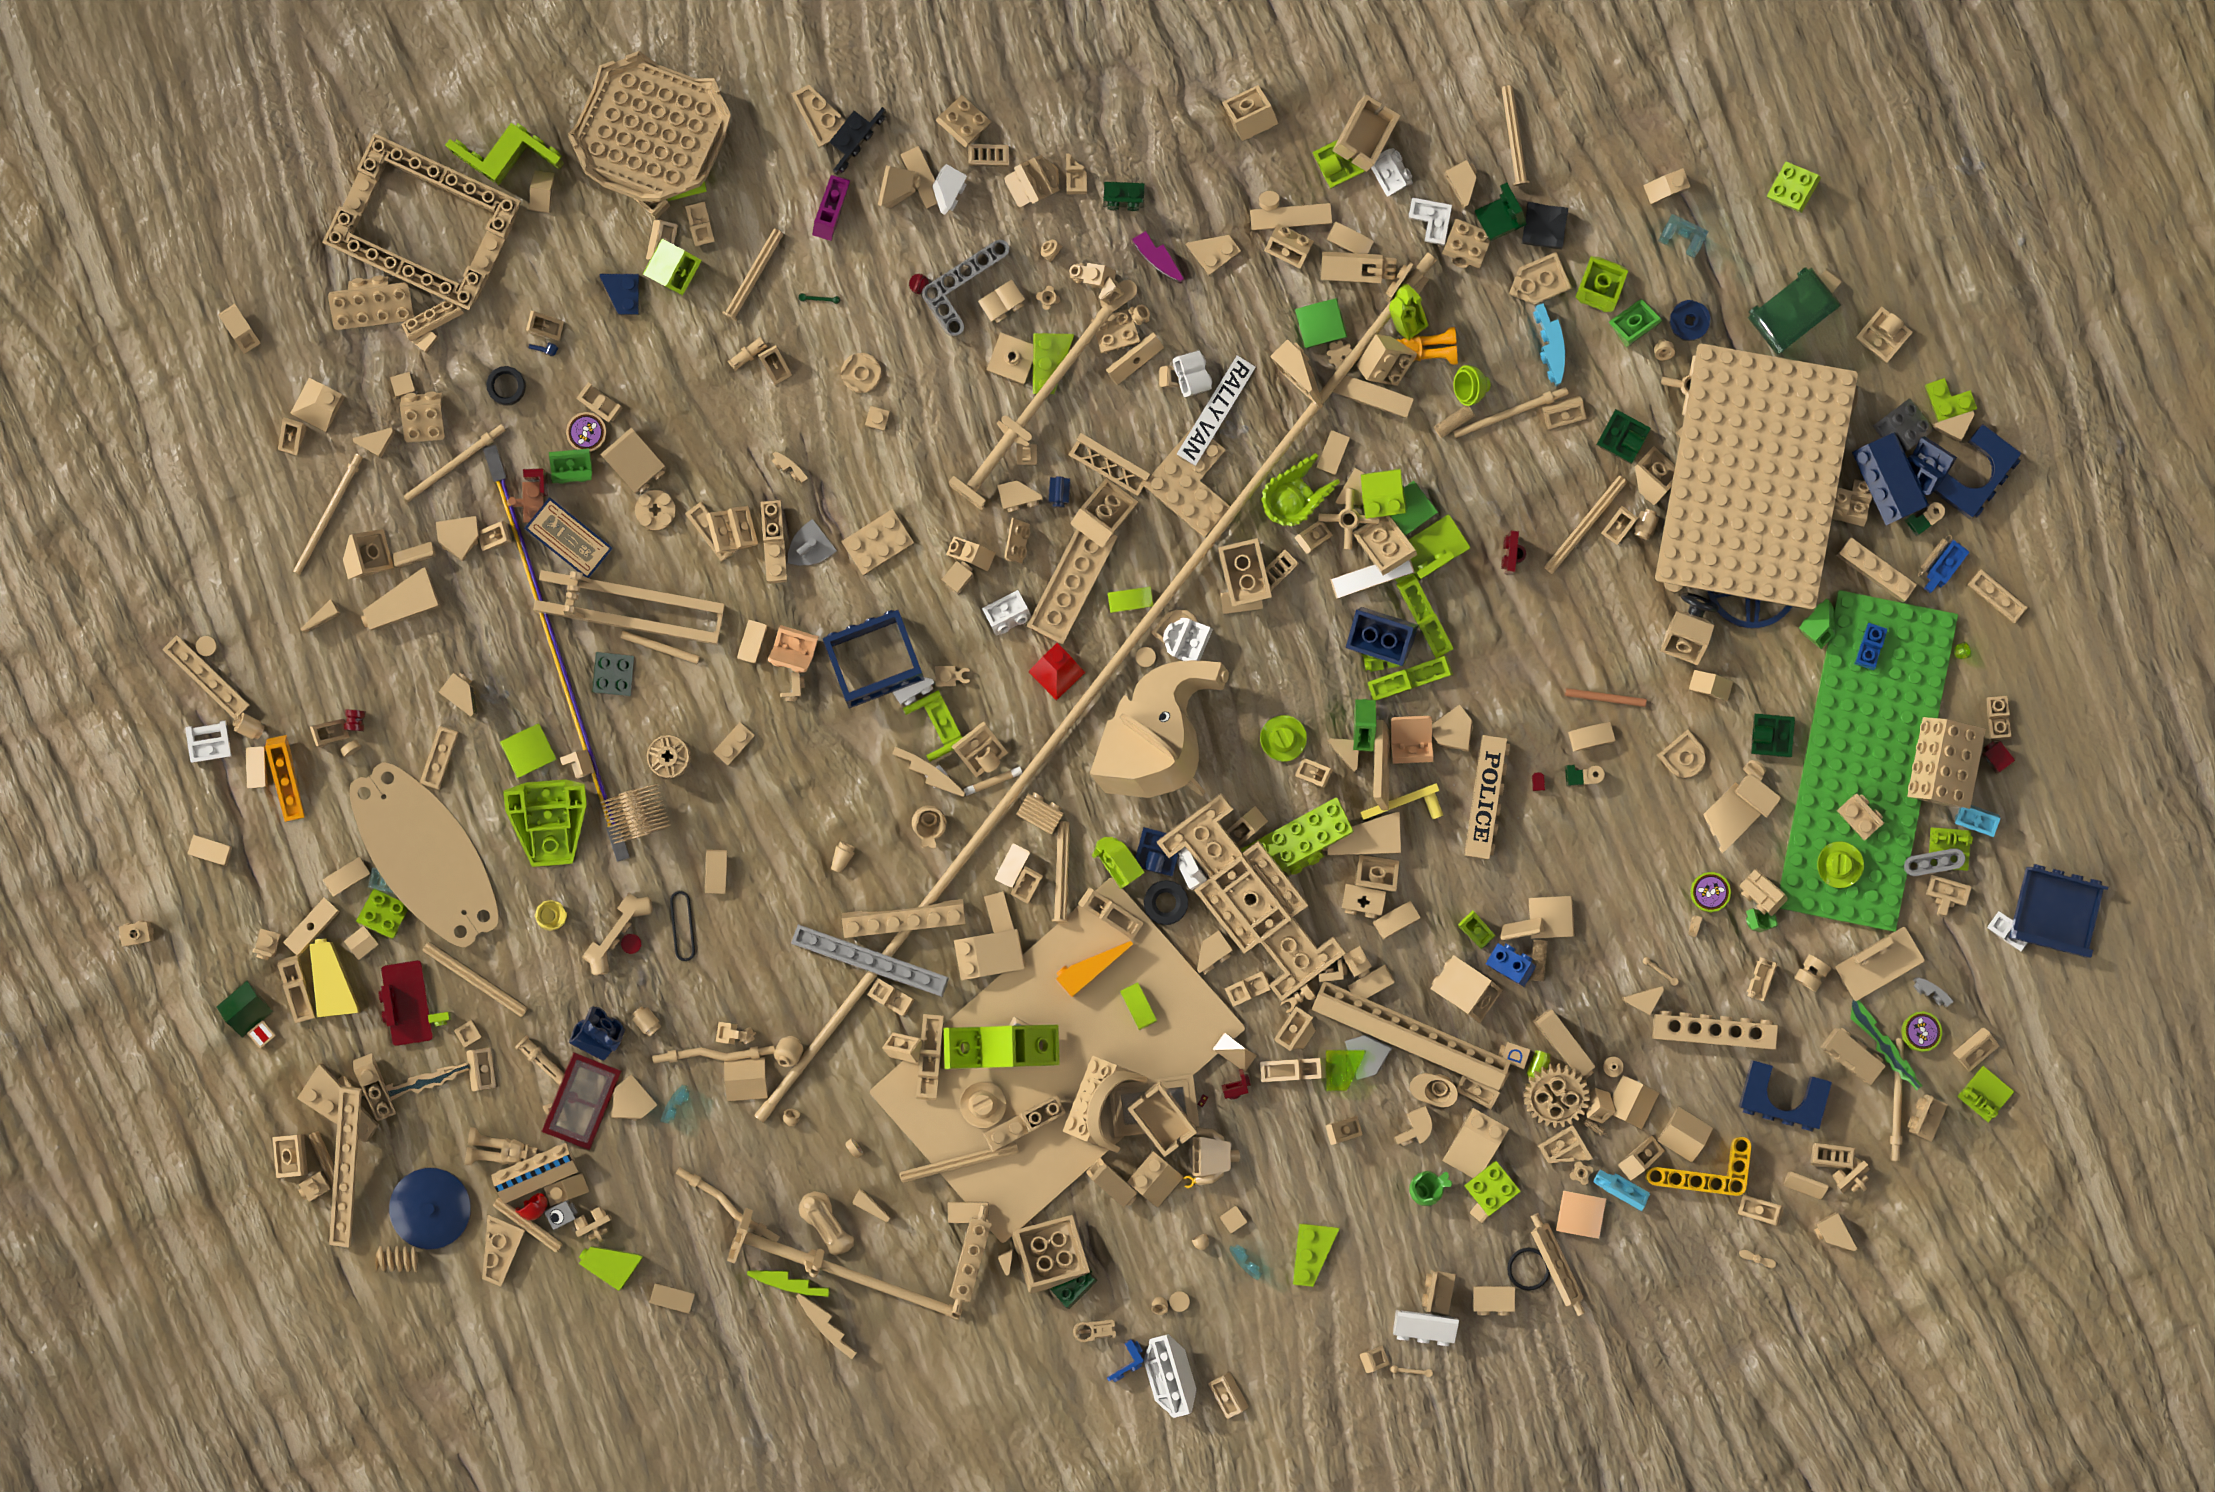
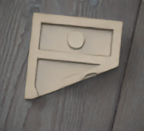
M1229 235L1185 244L1208 276L1241 252Z

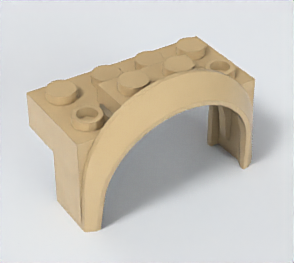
M1092 1055L1063 1132L1118 1153L1121 1148L1106 1140L1101 1131L1100 1116L1103 1104L1109 1093L1121 1082L1136 1080L1146 1083L1147 1077Z

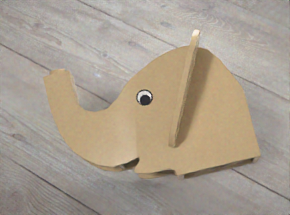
M1195 660L1164 664L1141 678L1135 687L1132 701L1126 695L1123 696L1114 718L1107 721L1090 771L1091 777L1105 793L1150 798L1175 791L1185 785L1199 795L1203 796L1206 793L1193 778L1198 767L1199 747L1195 728L1189 720L1186 709L1188 700L1196 691L1201 689H1224L1225 683L1229 678V672L1221 662Z

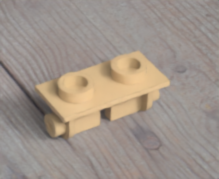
M1760 957L1759 961L1756 962L1755 978L1751 980L1749 989H1747V996L1765 1002L1778 963Z

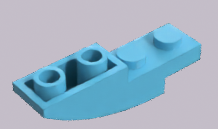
M1542 303L1535 306V312H1533L1536 323H1540L1542 331H1540L1542 340L1548 343V345L1541 348L1540 357L1543 364L1547 363L1549 371H1547L1550 382H1554L1555 386H1558L1562 381L1564 373V339L1559 320L1550 322L1545 306Z

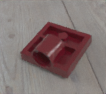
M1510 531L1504 537L1503 549H1507L1501 563V569H1505L1504 574L1513 575L1516 564L1521 563L1526 558V549L1518 544L1519 531ZM1517 549L1522 552V558L1518 560L1516 559Z

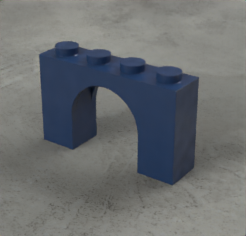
M1983 424L1979 426L1968 443L1988 458L1992 469L1988 483L1981 488H1968L1947 474L1934 490V493L1968 519L1974 516L1977 518L1984 510L1982 507L1986 500L1990 501L1996 494V491H1994L1998 484L2002 486L2009 477L2006 474L2009 469L2012 468L2014 470L2021 461L2019 456L2022 453Z
M1751 1060L1739 1103V1108H1743L1742 1113L1753 1116L1755 1112L1763 1114L1762 1118L1774 1121L1776 1117L1783 1119L1782 1124L1794 1126V1123L1801 1124V1129L1812 1132L1814 1128L1820 1129L1832 1082L1810 1076L1801 1104L1793 1110L1782 1111L1772 1105L1767 1095V1087L1773 1066Z

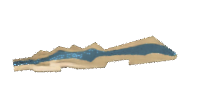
M467 1063L458 1066L453 1065L436 1069L437 1072L425 1073L410 1077L407 1083L395 1087L391 1083L386 1085V1089L391 1101L410 1090L418 1094L424 1088L433 1089L435 1085H443L446 1080H454L458 1074L468 1071L469 1066ZM363 1093L361 1095V1098L367 1100L365 1094Z

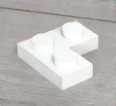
M1412 198L1408 218L1428 222L1424 242L1445 245L1452 205Z

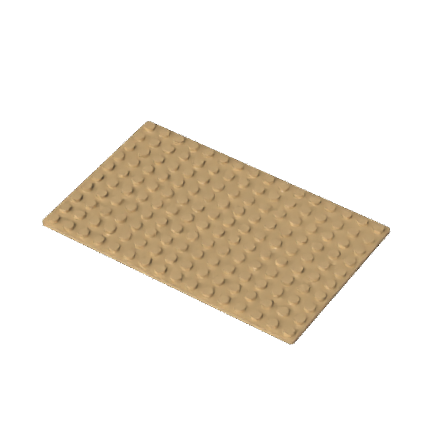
M1109 878L1095 891L1144 923L1133 940L1078 905L1066 916L1068 923H1058L1023 954L1025 969L1005 972L999 975L943 1025V1028L1009 1026L1013 1017L1029 1025H1058L1060 1065L965 1068V1070L941 1069L939 1066L937 1100L935 1101L916 1099L919 1060L917 1063L903 1060L870 1090L871 1096L931 1164L990 1149L983 1133L1057 1095L1066 1114L1008 1143H1017L1018 1153L940 1173L965 1202H989L990 1231L1002 1243L1012 1237L1014 1230L1021 1229L1109 1151L1063 1132L1092 1055L1147 1077V1080L1189 1074L1194 1075L1218 1054L1212 1048L1223 1033L1235 1039L1245 1029L1239 1019L1123 888H1119L1113 878ZM1129 941L1133 943L1131 947L1073 997L1056 980L1058 977L1057 972L1065 965L1069 968L1073 964ZM1137 982L1157 1022L1141 1030L1138 1029L1120 993L1121 990ZM1042 1041L1039 1043L1040 1050L1043 1048ZM1126 1080L1121 1083L1135 1082L1136 1080ZM979 1081L995 1084L1002 1090L1006 1099V1110L1002 1119L997 1124L988 1128L972 1126L963 1118L960 1111L959 1103L963 1091L969 1085ZM1180 1087L1168 1088L1167 1090L1172 1095ZM1145 1092L1121 1095L1125 1125L1138 1123L1127 1109V1106L1142 1094L1146 1097ZM1108 1095L1102 1107L1100 1126L1105 1139L1115 1145L1123 1137H1115L1110 1096Z

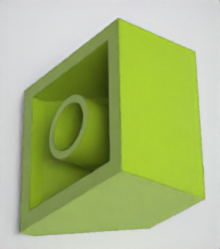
M1401 469L1361 474L1362 498L1366 519L1406 513L1407 504Z

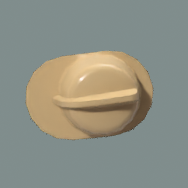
M1424 1073L1417 1075L1410 1082L1411 1094L1420 1101L1438 1107H1449L1457 1100V1088L1446 1075Z

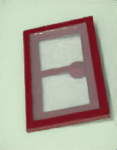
M573 1052L541 1132L590 1150L622 1071Z

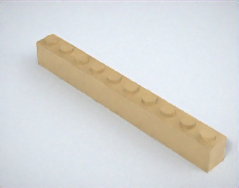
M1326 981L1323 982L1311 1009L1498 1091L1511 1064V1061Z

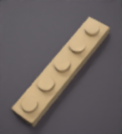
M178 635L162 649L234 719L237 715H241L248 709L250 705Z

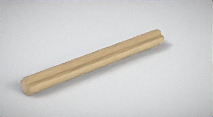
M1622 476L1616 478L1545 565L1546 571L1551 574L1554 573L1627 484L1625 478Z
M428 942L424 946L423 952L520 1017H523L527 1012V1007L432 943Z
M1014 1142L993 1152L991 1149L902 1171L900 1172V1178L904 1183L1018 1153V1146Z

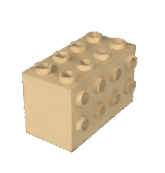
M1923 717L1907 797L1943 806L1970 809L1986 729L1948 719Z

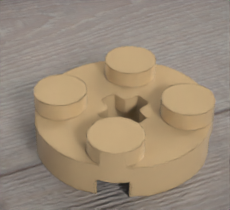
M650 490L639 497L635 505V514L642 526L649 530L659 531L668 527L674 520L676 506L667 493L661 490ZM653 505L661 508V512H658L657 516L650 512V508H653Z

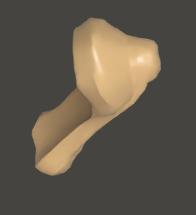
M817 1191L804 1195L799 1204V1214L808 1224L813 1225L828 1246L829 1252L837 1256L848 1252L854 1247V1237L843 1231L841 1225L832 1214V1205L828 1195Z

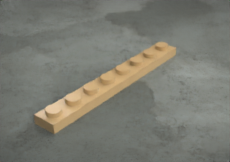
M345 1086L340 1087L329 1245L350 1247L362 1089Z

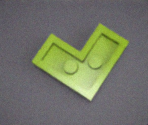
M1945 378L1925 385L1938 422L1977 410L1971 390L1951 397Z

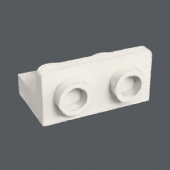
M1394 148L1382 152L1374 166L1371 167L1387 197L1413 183L1411 172L1404 167L1400 153Z
M1018 590L982 608L996 636L1008 632L1017 625L1026 623L1032 617Z
M1183 847L1178 852L1179 856L1176 862L1189 889L1193 890L1204 883L1207 877L1203 868L1186 847Z

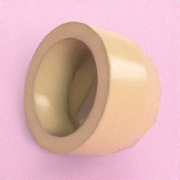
M795 1109L785 1110L783 1115L784 1123L789 1127L797 1125L800 1113Z
M1206 1233L1192 1239L1194 1246L1199 1250H1204L1209 1246V1238Z
M1156 1297L1152 1302V1312L1158 1315L1165 1314L1168 1311L1167 1300L1163 1297Z

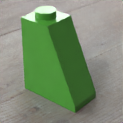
M1355 699L1353 750L1373 751L1376 733V700Z

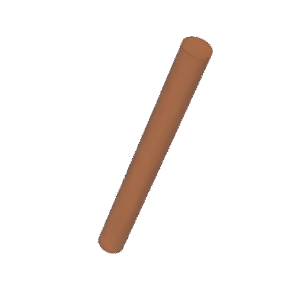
M1569 688L1565 690V696L1646 707V699Z

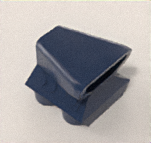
M592 1006L589 1008L586 1019L581 1020L575 1025L569 1043L604 1061L620 1045L625 1028L618 1020L608 1017L602 1008Z

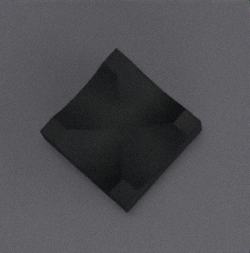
M1528 202L1525 217L1527 225L1524 226L1521 244L1562 250L1569 208Z

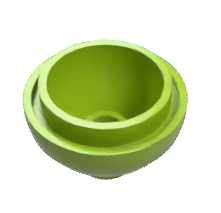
M1464 365L1458 369L1453 387L1459 402L1465 406H1471L1483 399L1486 392L1490 390L1491 382L1477 367Z

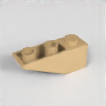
M371 1053L353 1060L354 1072L376 1120L380 1121L395 1115L394 1106L373 1054Z

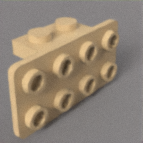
M378 275L370 279L355 278L348 282V290L333 291L328 294L333 326L336 330L404 322L414 317L409 285L405 282L390 284L389 276L383 277Z

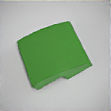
M1337 298L1295 309L1305 348L1347 338Z
M1415 481L1404 487L1407 504L1406 513L1390 515L1405 536L1438 513Z

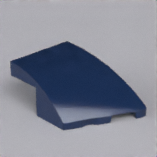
M1923 436L1920 438L1913 454L1909 455L1907 459L1924 495H1931L1950 471L1957 457L1927 437Z

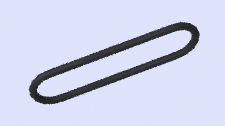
M677 891L670 898L675 954L679 960L689 961L695 955L690 898L687 893ZM677 894H683L687 898L692 954L689 958H682L678 954L673 898Z

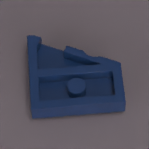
M600 274V279L618 315H639V274Z

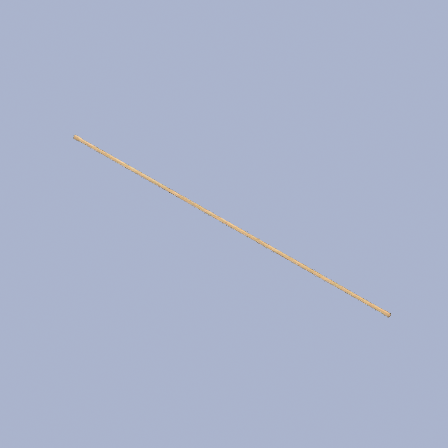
M1427 252L1405 284L1414 288L1437 259ZM1390 303L1319 392L1322 404L1325 403L1364 353L1375 334H1378L1391 318L1389 311ZM1312 402L918 907L933 905L1318 412L1320 408ZM913 930L898 932L882 954L892 957ZM870 971L865 974L801 1056L798 1064L790 1070L769 1099L756 1112L754 1116L763 1123L766 1121L778 1102L878 974Z

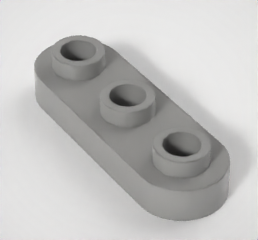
M1959 849L1915 855L1906 859L1904 870L1910 876L1960 868L1964 864L1965 856ZM1952 855H1955L1957 857V861L1955 863L1951 862L1950 857ZM1931 859L1937 860L1936 866L1930 864ZM1912 862L1917 864L1916 870L1911 869L1910 865Z

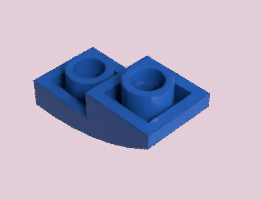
M1871 623L1867 624L1855 660L1856 665L1871 670L1876 668L1887 628Z

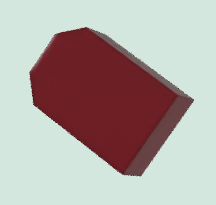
M1541 772L1532 775V791H1545L1544 775Z

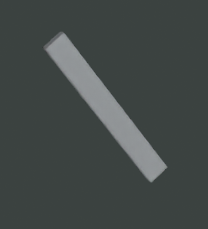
M799 924L791 942L793 945L943 997L949 981V977Z

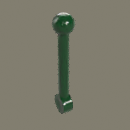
M804 293L798 296V299L802 302L805 300L830 301L835 304L840 303V297L838 296L834 298L806 296Z

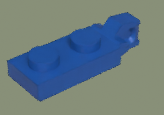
M1952 540L1928 572L1927 578L1929 582L1924 589L1932 593L1936 586L1941 588L1945 585L1969 554V551L1955 540Z

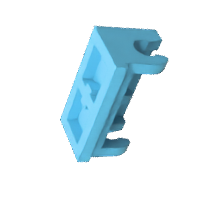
M1971 805L1970 809L1959 808L1958 814L1955 815V824L1994 837L2001 818L1999 814Z

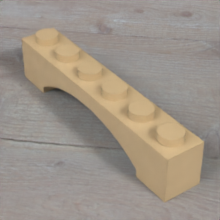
M963 899L943 901L938 904L902 910L842 913L844 938L966 924Z

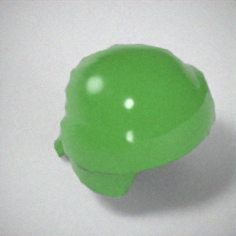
M1431 1171L1418 1173L1409 1185L1412 1199L1421 1206L1436 1204L1442 1198L1444 1188L1452 1186V1181L1448 1180L1449 1174L1444 1172L1438 1177Z

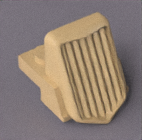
M1042 154L1014 167L1015 171L1004 178L1019 207L1030 202L1033 204L1060 191L1058 187V168L1043 158Z

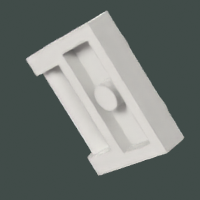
M226 720L220 721L219 724L195 728L189 726L185 728L191 763L232 756ZM221 731V737L201 741L194 740L196 735Z

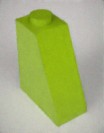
M591 1246L589 1249L584 1248L578 1258L581 1259L579 1262L581 1266L620 1291L644 1256Z

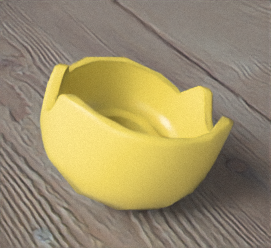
M548 900L542 902L537 907L535 918L542 929L553 931L558 930L565 924L567 912L561 903Z

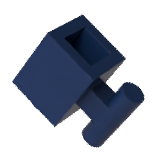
M1061 476L1050 477L1049 503H1053L1052 507L1064 508L1065 504H1069L1070 478Z

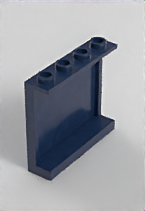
M2034 864L2033 867H2026L2009 938L2091 958L2093 950L2089 949L2103 890H2108V887L2103 886L2102 881L2090 879V882L2084 881V877L2072 874L2071 877L2064 875V871L2053 869L2052 872L2045 871V866Z

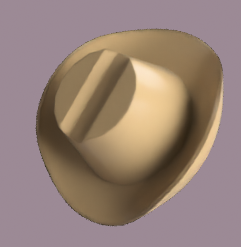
M987 1081L975 1082L963 1091L959 1103L960 1111L963 1118L972 1126L988 1128L997 1124L1002 1119L1006 1110V1099L1002 1090L995 1084Z

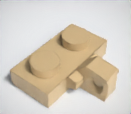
M1931 875L1926 895L1936 898L1935 903L1939 904L1937 915L1945 917L1948 908H1953L1954 904L1966 906L1971 886Z

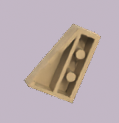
M1835 1028L1820 1048L1866 1084L1872 1085L1885 1068V1065L1882 1063L1883 1059L1876 1053H1869L1866 1050L1868 1047L1859 1040L1857 1042L1850 1037L1851 1034L1845 1029Z

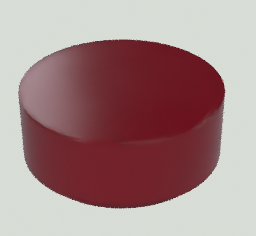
M627 934L622 938L621 947L624 952L635 954L641 949L642 942L636 934Z

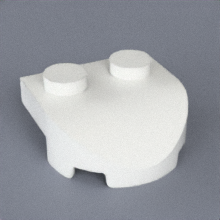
M1180 618V620L1168 625L1164 632L1163 642L1166 645L1167 652L1182 661H1200L1213 629L1191 619Z

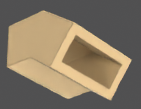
M362 926L344 941L358 960L378 945V941L365 926Z

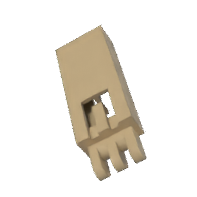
M1322 251L1321 280L1381 283V279L1393 280L1396 274L1388 272H1395L1396 266L1388 264H1396L1397 259L1377 254ZM1362 264H1376V268L1367 266V270H1362Z

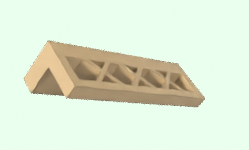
M1082 433L1078 436L1075 445L1068 455L1137 497L1143 489L1142 485L1150 477L1148 472ZM1081 444L1088 448L1089 456L1081 458L1074 453ZM1102 456L1105 458L1107 466L1097 468L1094 466L1092 458ZM1116 466L1122 468L1124 477L1114 478L1111 475L1110 468ZM1125 471L1129 472L1132 475L1126 476ZM1137 477L1142 480L1137 490L1129 487L1127 478ZM1125 479L1126 484H1124L1123 482H1121V481H1119V480Z

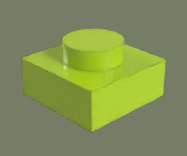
M450 1012L428 1015L429 1023H435V1026L447 1025V1020H452Z

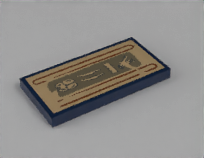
M550 497L524 528L587 578L592 575L613 549Z

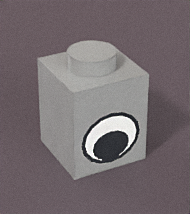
M568 1200L545 1211L553 1230L577 1218L575 1214L578 1213L574 1203H569Z

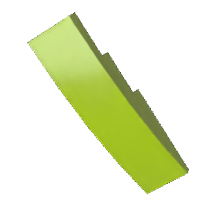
M747 1271L748 1276L785 1291L805 1295L830 1296V1287H809V1279H789V1271Z

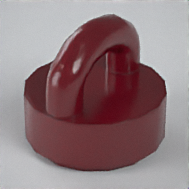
M915 274L909 280L911 291L919 295L922 294L923 288L929 284L927 277L923 274Z

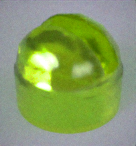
M1967 642L1955 646L1954 654L1957 658L1966 659L1971 657V648Z

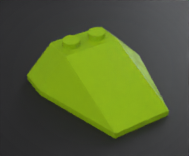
M563 779L526 782L504 790L505 811L532 867L573 864L587 805L585 784Z

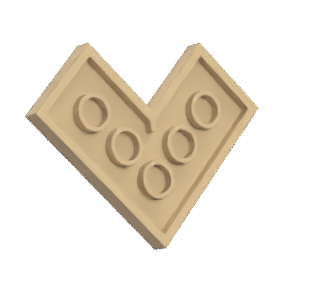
M1191 428L1142 486L1205 538L1230 508L1226 502L1200 481L1224 453L1225 449L1212 439L1196 466L1177 455L1192 430Z

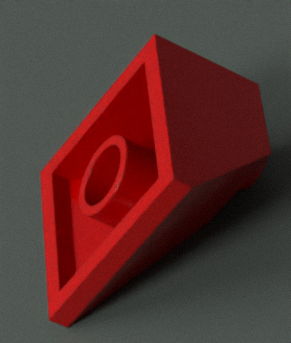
M1058 643L1044 654L1028 671L1056 701L1085 674V671Z

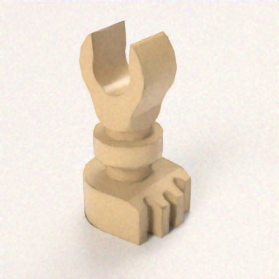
M1307 983L1300 987V992L1296 991L1293 997L1286 998L1281 1002L1280 1006L1285 1002L1291 1003V1008L1286 1013L1291 1012L1298 1002L1302 1003L1305 997L1308 1000H1313L1317 997Z

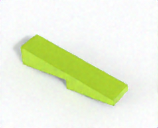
M1412 575L1396 584L1434 657L1437 659L1453 650L1454 648L1417 578Z
M1442 656L1367 683L1373 700L1377 701L1451 676L1453 672L1448 657Z

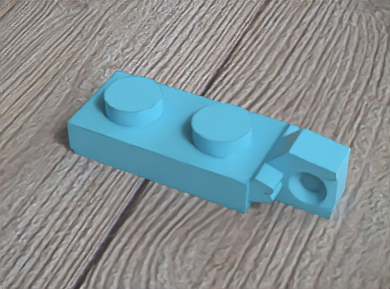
M1601 1169L1593 1181L1607 1192L1640 1211L1643 1210L1650 1196L1649 1192L1616 1173L1614 1175L1607 1174Z

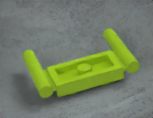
M939 690L902 708L905 715H908L925 707L944 745L926 755L929 762L953 751L954 749L951 746L962 739Z

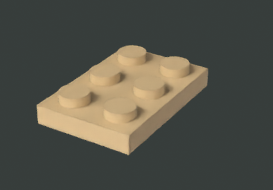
M893 509L841 541L863 576L914 544Z
M1390 515L1380 517L1379 524L1367 523L1353 532L1354 538L1383 576L1417 555L1414 547Z

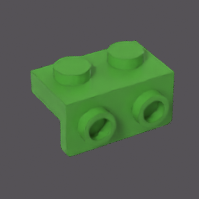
M590 449L549 452L552 483L564 484L566 482L592 480Z

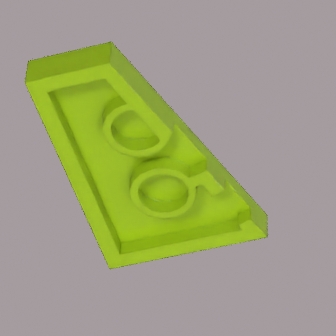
M1033 333V394H1037L1066 357L1074 334ZM1057 385L1050 394H1055Z
M1299 1223L1293 1285L1314 1286L1340 1228Z

